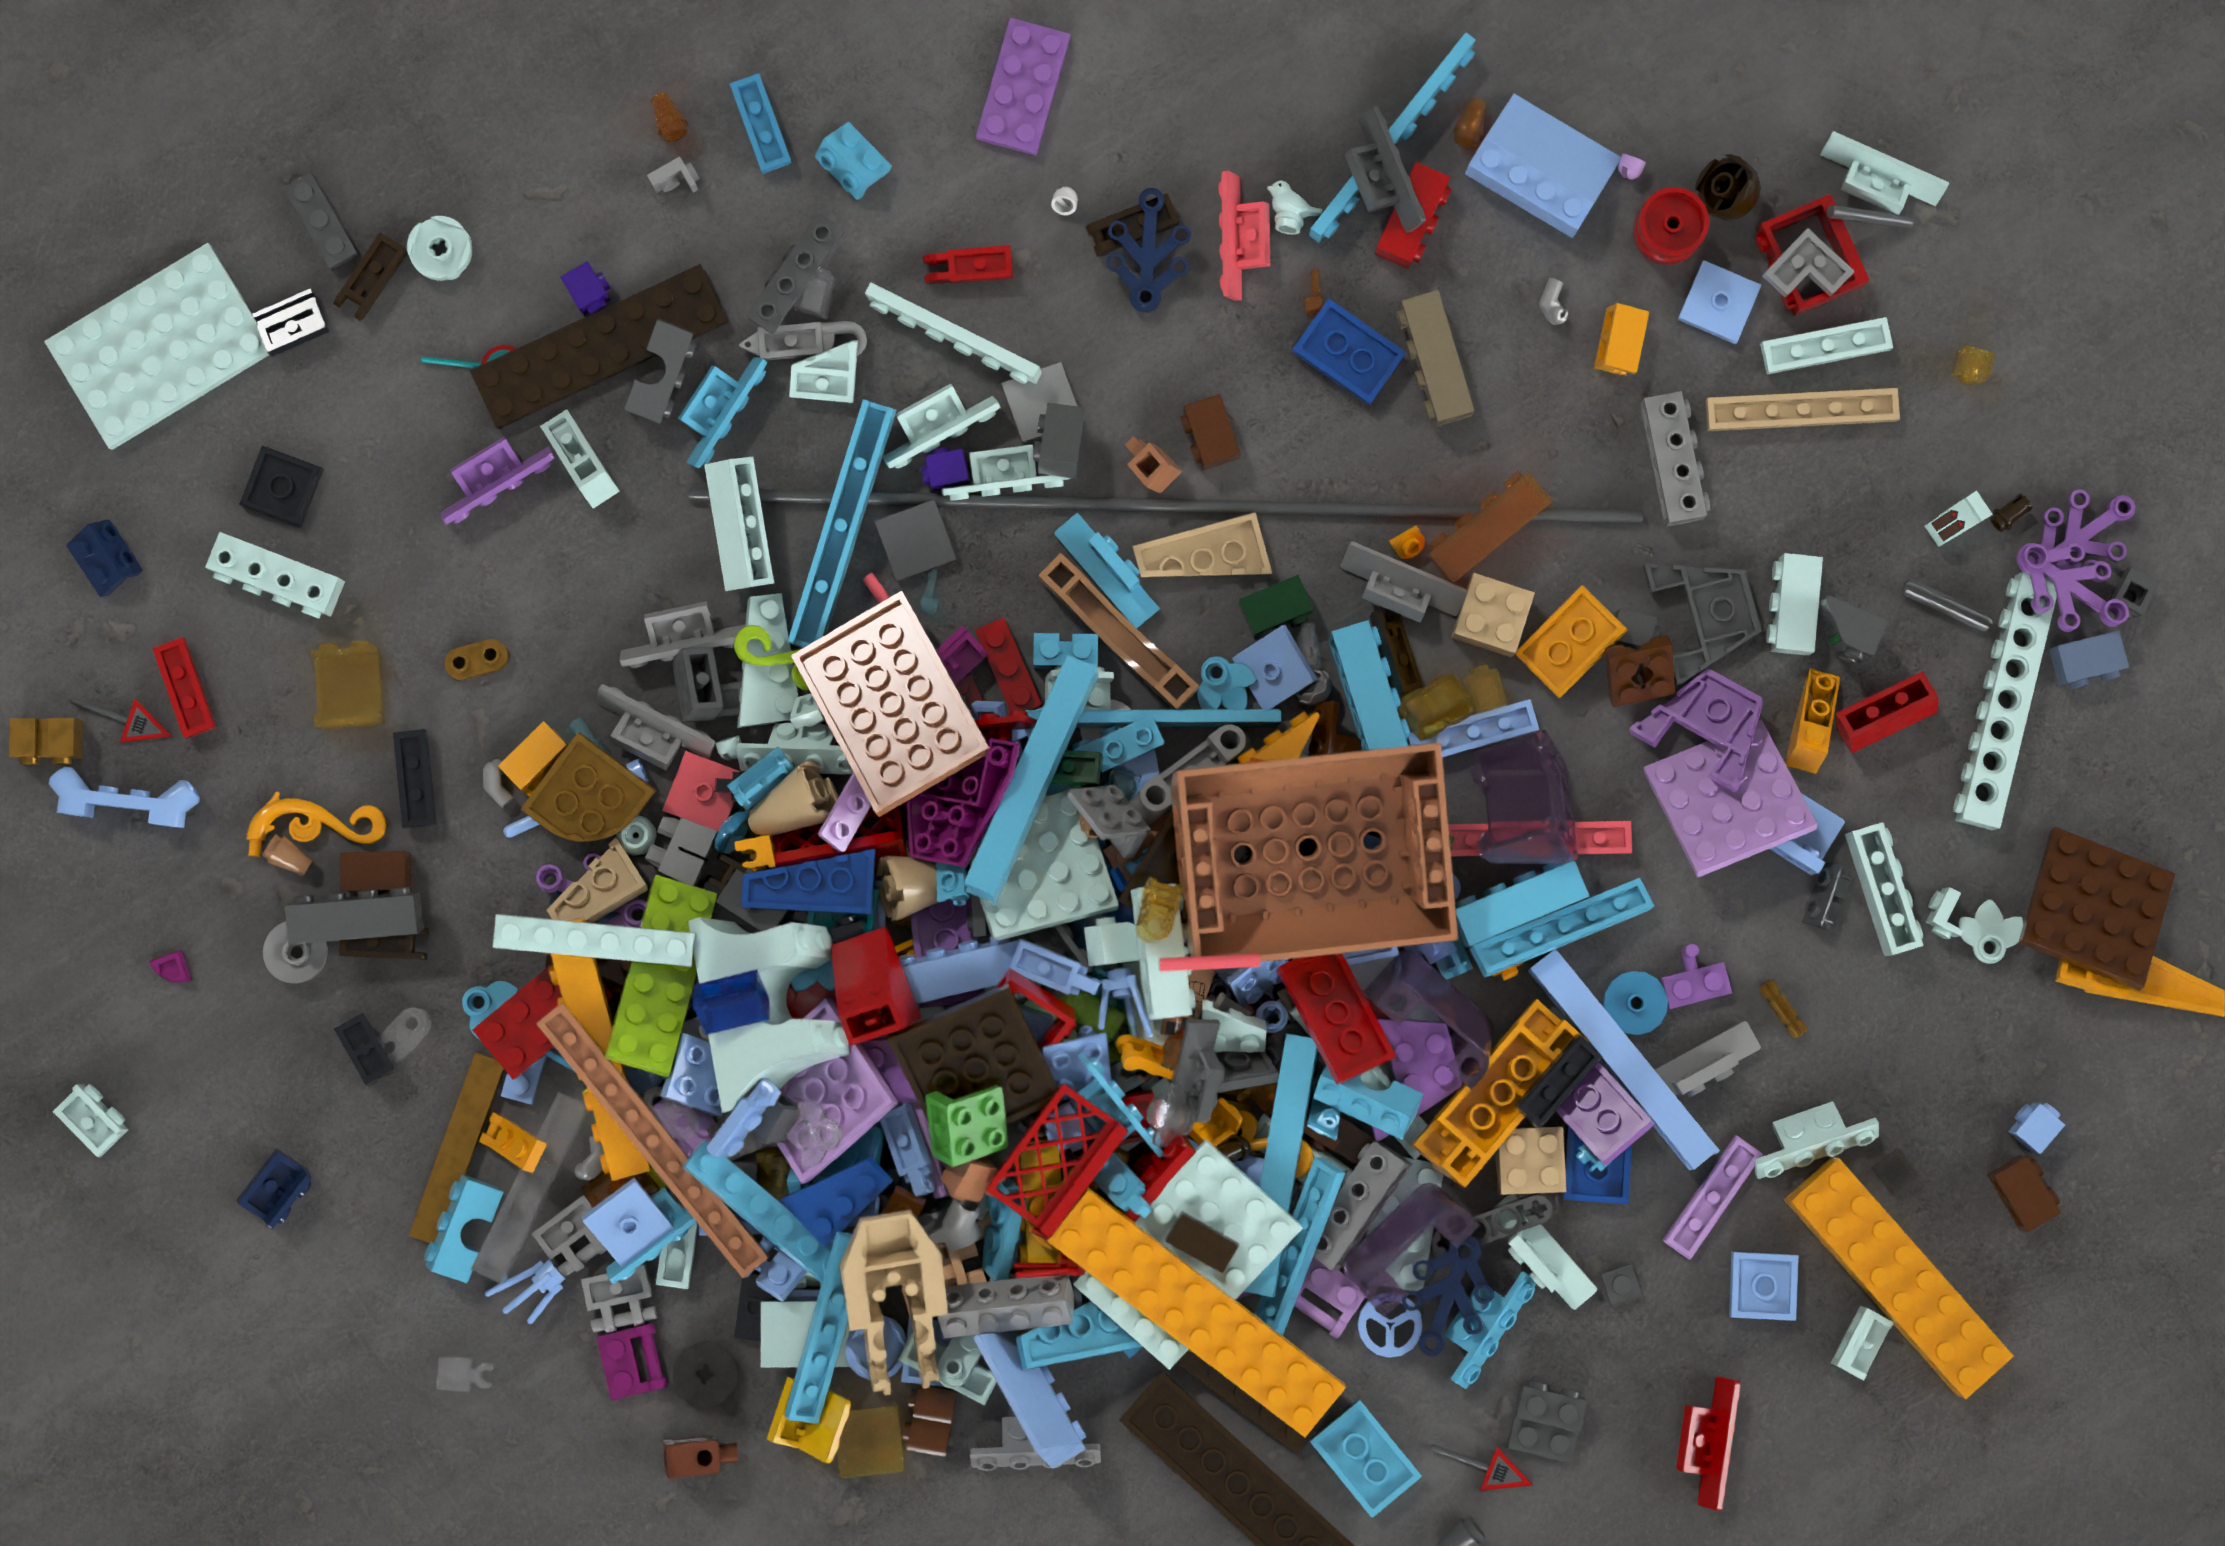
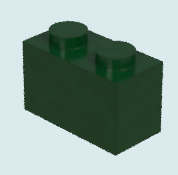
M1299 574L1239 599L1238 603L1253 638L1260 635L1263 638L1280 626L1290 623L1291 627L1301 625L1309 621L1307 615L1312 614L1314 610Z

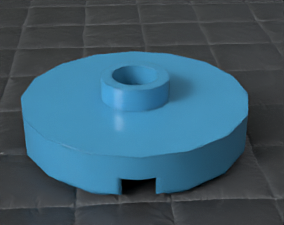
M1631 971L1618 975L1609 983L1604 993L1602 1006L1625 1034L1641 1035L1651 1032L1661 1024L1667 1014L1668 999L1665 988L1655 977L1646 972ZM1633 997H1638L1641 1000L1640 1008L1634 1009L1631 1006V999Z

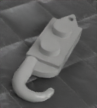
M814 322L779 325L773 334L767 332L762 327H757L758 331L741 342L739 347L766 361L811 357L832 349L836 334L851 333L858 340V356L866 347L867 337L863 328L855 322ZM750 343L751 346L747 348L746 344Z

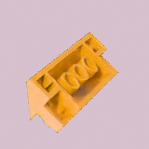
M1535 999L1411 1146L1432 1163L1434 1169L1465 1188L1524 1119V1116L1514 1105L1573 1037L1580 1033L1565 1019L1560 1020L1538 999Z

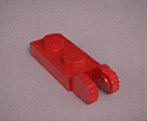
M1010 245L947 250L945 253L923 255V263L926 265L948 262L949 272L926 274L924 276L926 284H943L947 282L955 284L1013 279Z

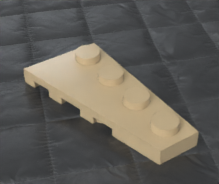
M1256 512L1132 546L1140 577L1272 574Z

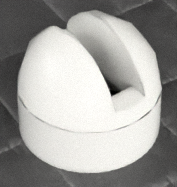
M1069 187L1058 189L1052 198L1051 206L1053 210L1061 215L1074 213L1078 203L1076 192Z

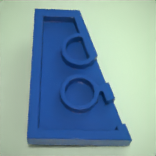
M869 1157L821 1181L814 1182L795 1193L786 1195L780 1201L826 1247L835 1238L836 1232H841L893 1179Z

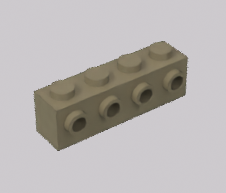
M1439 290L1402 300L1399 306L1400 310L1396 311V316L1400 329H1406L1409 340L1405 341V346L1409 359H1415L1418 371L1414 372L1418 389H1424L1427 401L1423 402V407L1427 419H1433L1434 426L1438 427L1472 417L1475 410Z

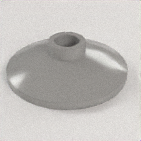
M286 921L271 930L263 946V960L268 971L275 978L291 984L303 983L314 978L324 967L328 956L327 941L288 945ZM301 947L303 949V955L302 957L295 959L293 957V951L296 948Z

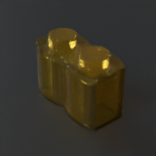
M1453 673L1435 678L1426 688L1407 693L1400 700L1401 706H1399L1400 717L1406 719L1408 727L1420 741L1438 735L1447 726L1458 724L1475 712L1472 695Z

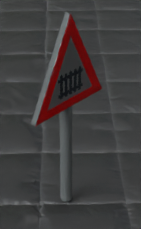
M76 698L70 699L71 704L125 722L126 725L119 743L173 737L136 698L128 717Z
M1434 1444L1430 1446L1432 1451L1486 1470L1479 1491L1533 1485L1497 1445L1489 1464Z

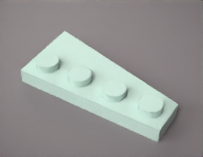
M769 594L748 598L746 626L758 625L762 627L771 639V649L764 652L763 645L758 640L749 641L748 651L757 657L791 651L790 643L788 642L789 637L782 594ZM742 662L743 677L740 689V712L737 728L790 721L795 698L798 697L797 686L791 677L793 663L756 666Z

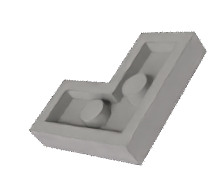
M1807 228L1762 277L1786 298L1806 276H1809L1831 297L1852 275L1854 270Z

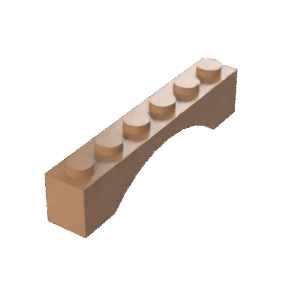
M1062 553L1038 575L1039 581L1094 634H1098V638L1173 710H1179L1198 691L1199 685L1137 630Z

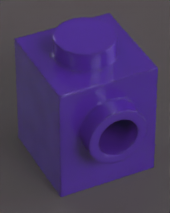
M588 261L560 277L583 316L588 313L591 315L606 308V303L611 300L606 292L611 289L602 272L597 275L595 274Z
M941 447L931 450V455L925 456L927 465L921 466L924 484H931L933 492L941 491V488L970 484L962 448L950 451L949 447Z

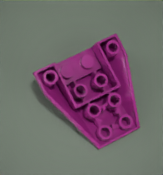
M997 739L986 740L989 745L987 755L907 801L910 857L965 868L968 866L1014 776L1020 749L1019 743Z

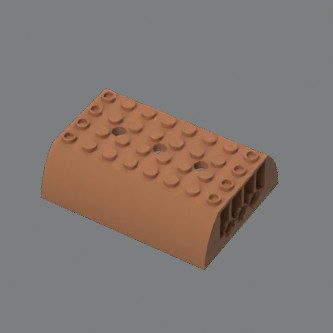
M1441 743L1174 771L1171 787L1180 891L1183 897V923L1187 929V945L1191 957L1259 954L1260 962L1458 940ZM1371 831L1378 832L1380 835L1379 845L1374 849H1367L1363 843L1364 836ZM1306 838H1311L1316 843L1315 852L1309 856H1303L1299 852V844ZM1241 845L1249 846L1252 851L1251 858L1245 863H1239L1234 858L1236 848Z

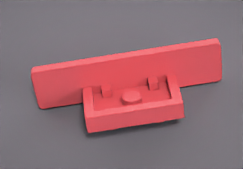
M1227 170L1221 172V181L1218 187L1219 195L1222 199V212L1219 215L1222 243L1219 247V253L1223 262V274L1220 276V288L1225 297L1239 301L1242 300V270L1270 266V204L1265 201L1241 204L1240 176Z

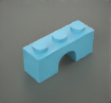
M1326 1066L1320 1076L1314 1099L1401 1140L1403 1139L1416 1117L1424 1095L1423 1093L1395 1080L1386 1090H1373L1363 1084L1360 1079L1361 1075L1336 1085Z
M463 1174L459 1181L453 1183L449 1192V1199L451 1200L447 1212L443 1211L436 1227L439 1233L435 1243H429L424 1256V1260L427 1261L426 1266L431 1272L468 1283L479 1252L474 1247L461 1242V1229L472 1219H483L492 1223L504 1193L499 1187Z

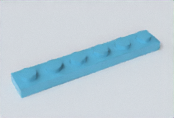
M1638 878L1477 943L1470 948V951L1483 977L1486 978L1651 910L1654 904L1643 882Z
M706 1140L701 1141L682 1168L822 1283L832 1246L828 1244L824 1247L784 1205L726 1157H713L706 1148L709 1143Z
M1323 1157L1314 1158L1292 1215L1302 1225L1303 1229L1283 1249L1275 1297L1262 1295L1255 1312L1257 1317L1282 1336L1345 1175L1344 1171Z
M836 1232L784 1414L788 1420L819 1423L848 1322L839 1264L853 1234Z

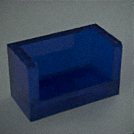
M757 969L694 985L693 1007L705 1035L769 1020L770 1000Z

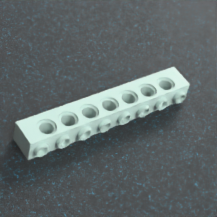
M2021 572L2015 575V578H2011L2008 583L2006 596L2010 598L2007 609L2002 610L1998 626L2002 628L2000 639H1996L1992 647L1991 658L1995 659L1992 671L1988 670L1984 679L1983 688L1987 689L1985 700L1979 703L1976 712V719L1980 721L1977 732H1973L1970 737L1968 750L1972 751L1970 762H1966L1962 769L1961 781L1964 782L1962 794L1958 793L1954 802L1953 812L1957 813L1955 821L1988 830H1996L2001 827L2057 598L2054 583L2047 577L2044 578L2047 593L2052 596L2054 601L2053 607L2044 614H2038L2033 610L2032 616L2025 615L2021 610L2023 600L2031 603L2035 597L2030 575ZM2039 598V605L2046 608V602ZM2015 631H2020L2024 634L2026 638L2024 647H2020L2014 642L2013 635ZM2008 661L2015 663L2018 667L2016 678L2009 676L2006 672ZM2001 692L2008 694L2011 699V705L2008 709L2003 708L1999 704L1998 696ZM1993 723H1997L2003 728V737L2000 740L1994 738L1991 734ZM1985 754H1990L1995 758L1996 766L1994 770H1989L1984 766L1983 758ZM1979 784L1985 786L1988 790V798L1985 802L1979 800L1976 796L1975 791Z

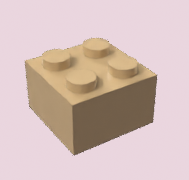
M1473 573L1469 579L1467 593L1459 611L1451 638L1512 657L1517 651L1535 592Z
M1543 1126L1540 1129L1535 1127L1515 1128L1495 1152L1497 1193L1506 1195L1566 1192L1563 1127Z

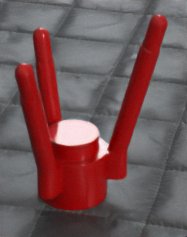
M1032 1228L1033 1234L1047 1240V1235L1038 1228ZM1061 1251L1058 1252L1056 1263L1026 1262L1013 1265L1015 1269L1027 1270L1017 1271L1015 1273L1017 1278L1063 1275L1081 1276L1086 1272V1270Z

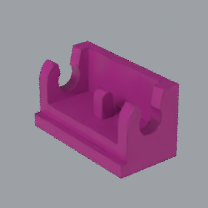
M963 625L936 649L955 686L988 656V653Z

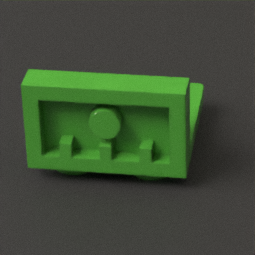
M993 1086L956 1100L937 1091L925 1095L932 1156L955 1167L1008 1147L1003 1090L1001 1087Z

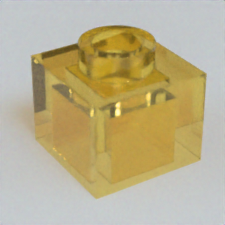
M1964 345L1956 353L1951 376L1959 377V381L1967 385L1983 383L1990 377L1995 353Z

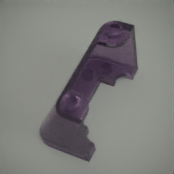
M1542 730L1474 751V765L1471 766V774L1476 784L1480 783L1485 790L1488 831L1481 833V840L1477 841V848L1483 860L1487 859L1490 864H1566L1576 861L1578 859L1569 772L1562 755L1547 731Z

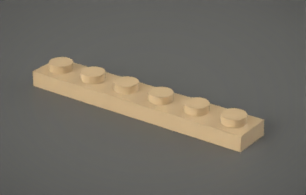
M1898 388L1714 397L1705 400L1707 431L1897 422L1900 420Z

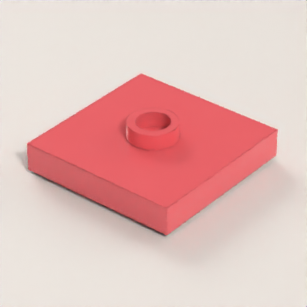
M685 751L662 811L718 831L721 824L730 817L736 801H731V793L715 792V779H732L733 772L740 771Z

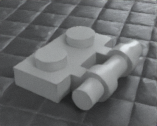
M586 1194L532 1233L550 1260L560 1253L566 1258L567 1261L558 1267V1270L564 1277H567L574 1271L579 1272L586 1267L585 1263L598 1253L602 1255L607 1251L582 1221V1216L595 1207ZM585 1235L590 1243L576 1253L571 1245Z
M646 1264L638 1266L634 1274L628 1279L619 1280L615 1284L610 1282L607 1273L581 1279L587 1311L600 1309L602 1318L591 1320L593 1333L606 1331V1333L615 1332L618 1327L631 1324L637 1327L645 1325V1321L657 1319L655 1306L642 1308L640 1299L653 1296ZM629 1302L631 1311L614 1315L613 1305Z

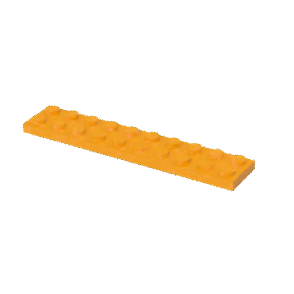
M1089 1187L1084 1191L1051 1238L1047 1237V1241L1302 1436L1306 1437L1345 1390L1346 1385L1344 1382Z

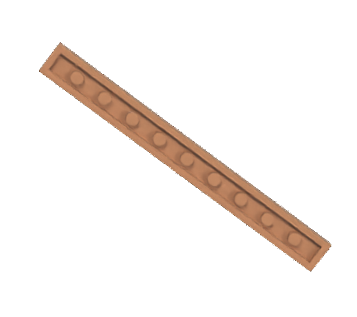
M562 1002L536 1023L739 1275L742 1278L746 1277L766 1261L769 1255L731 1208L682 1168L689 1158L688 1155L612 1061L604 1059L605 1053L565 1003Z

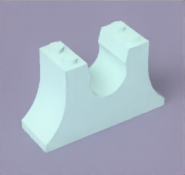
M696 918L688 921L690 932L695 933L693 951L722 1113H732L742 1098L750 1096L761 1079H769L780 1090L791 1078L806 1068L850 1054L849 1042L841 1022L792 1019L787 1009L786 995L792 979L800 972L807 969H817L832 959V940L827 927L791 922L750 934L739 927L736 922L707 918Z

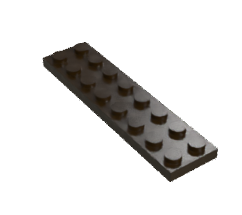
M701 264L470 370L496 428L501 429L658 356V354L646 350L657 318L694 332L692 339L727 324V319Z
M1163 1370L1119 1418L1121 1423L1256 1546H1355Z

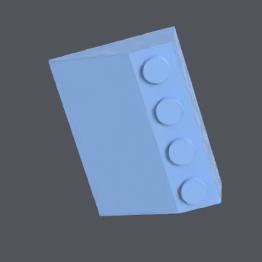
M1513 94L1470 161L1465 175L1567 236L1574 238L1619 164L1621 157L1518 95Z
M1019 1331L976 1335L973 1337L976 1345L1035 1452L1053 1469L1084 1451L1086 1447L1082 1440L1087 1436L1077 1420L1071 1422L1066 1412L1071 1408L1062 1392L1056 1394L1053 1390L1051 1383L1055 1379L1049 1368L1042 1366L1022 1370L1016 1337L1022 1334Z

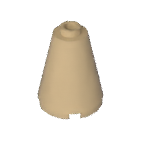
M804 761L798 765L749 811L748 824L753 833L760 836H774L825 822L838 800V794L830 778L823 779L818 771L821 770V767L813 761Z
M900 856L879 858L876 867V877L882 876L883 886L877 888H880V902L888 918L893 917L892 921L900 920L938 903L936 862Z

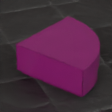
M181 950L149 961L152 969L166 980L179 983L192 981Z

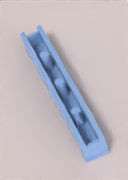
M1556 949L1549 951L1548 955L1527 971L1569 1024L1584 1036L1588 1043L1603 1056L1599 1061L1653 1120L1655 1130L1689 1171L1696 1169L1710 1156L1720 1151Z

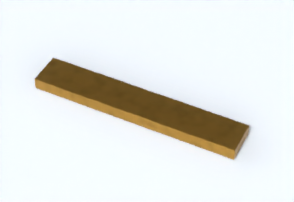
M475 1052L410 1229L408 1235L410 1237L427 1243H435L439 1230L436 1229L438 1219L443 1211L447 1212L451 1202L449 1199L450 1189L455 1181L460 1180L462 1174L467 1175L504 1073V1068L495 1058Z

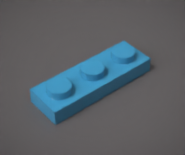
M758 73L730 83L762 174L792 164L760 74Z

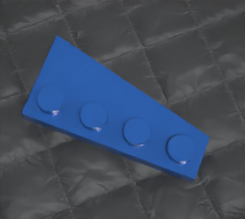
M876 849L744 874L741 907L872 915Z

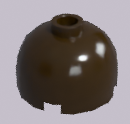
M1732 154L1725 155L1727 158L1719 161L1717 159L1710 161L1701 171L1695 186V190L1698 191V197L1705 204L1708 214L1725 221L1740 219L1747 215L1756 206L1761 190L1760 180L1754 168L1743 158Z

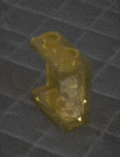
M370 641L351 642V647L338 648L337 643L320 644L319 650H310V657L314 659L318 711V714H314V727L325 730L385 725L380 648L370 645Z

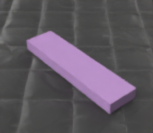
M1734 1135L1662 1241L1688 1260H1691L1755 1167V1159L1762 1157L1763 1153L1737 1135Z

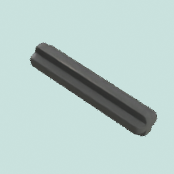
M1908 579L1903 586L1902 594L1910 599L1980 631L1986 632L1991 627L1994 617L1984 611L1914 579Z

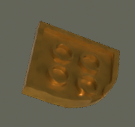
M577 732L521 807V810L557 836L580 842L596 841L613 836L631 824L657 790L584 734Z

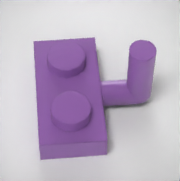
M1695 944L1684 945L1681 948V956L1686 972L1660 978L1667 995L1668 1009L1731 994L1732 989L1725 963L1721 962L1698 968L1695 958L1699 952L1698 947Z

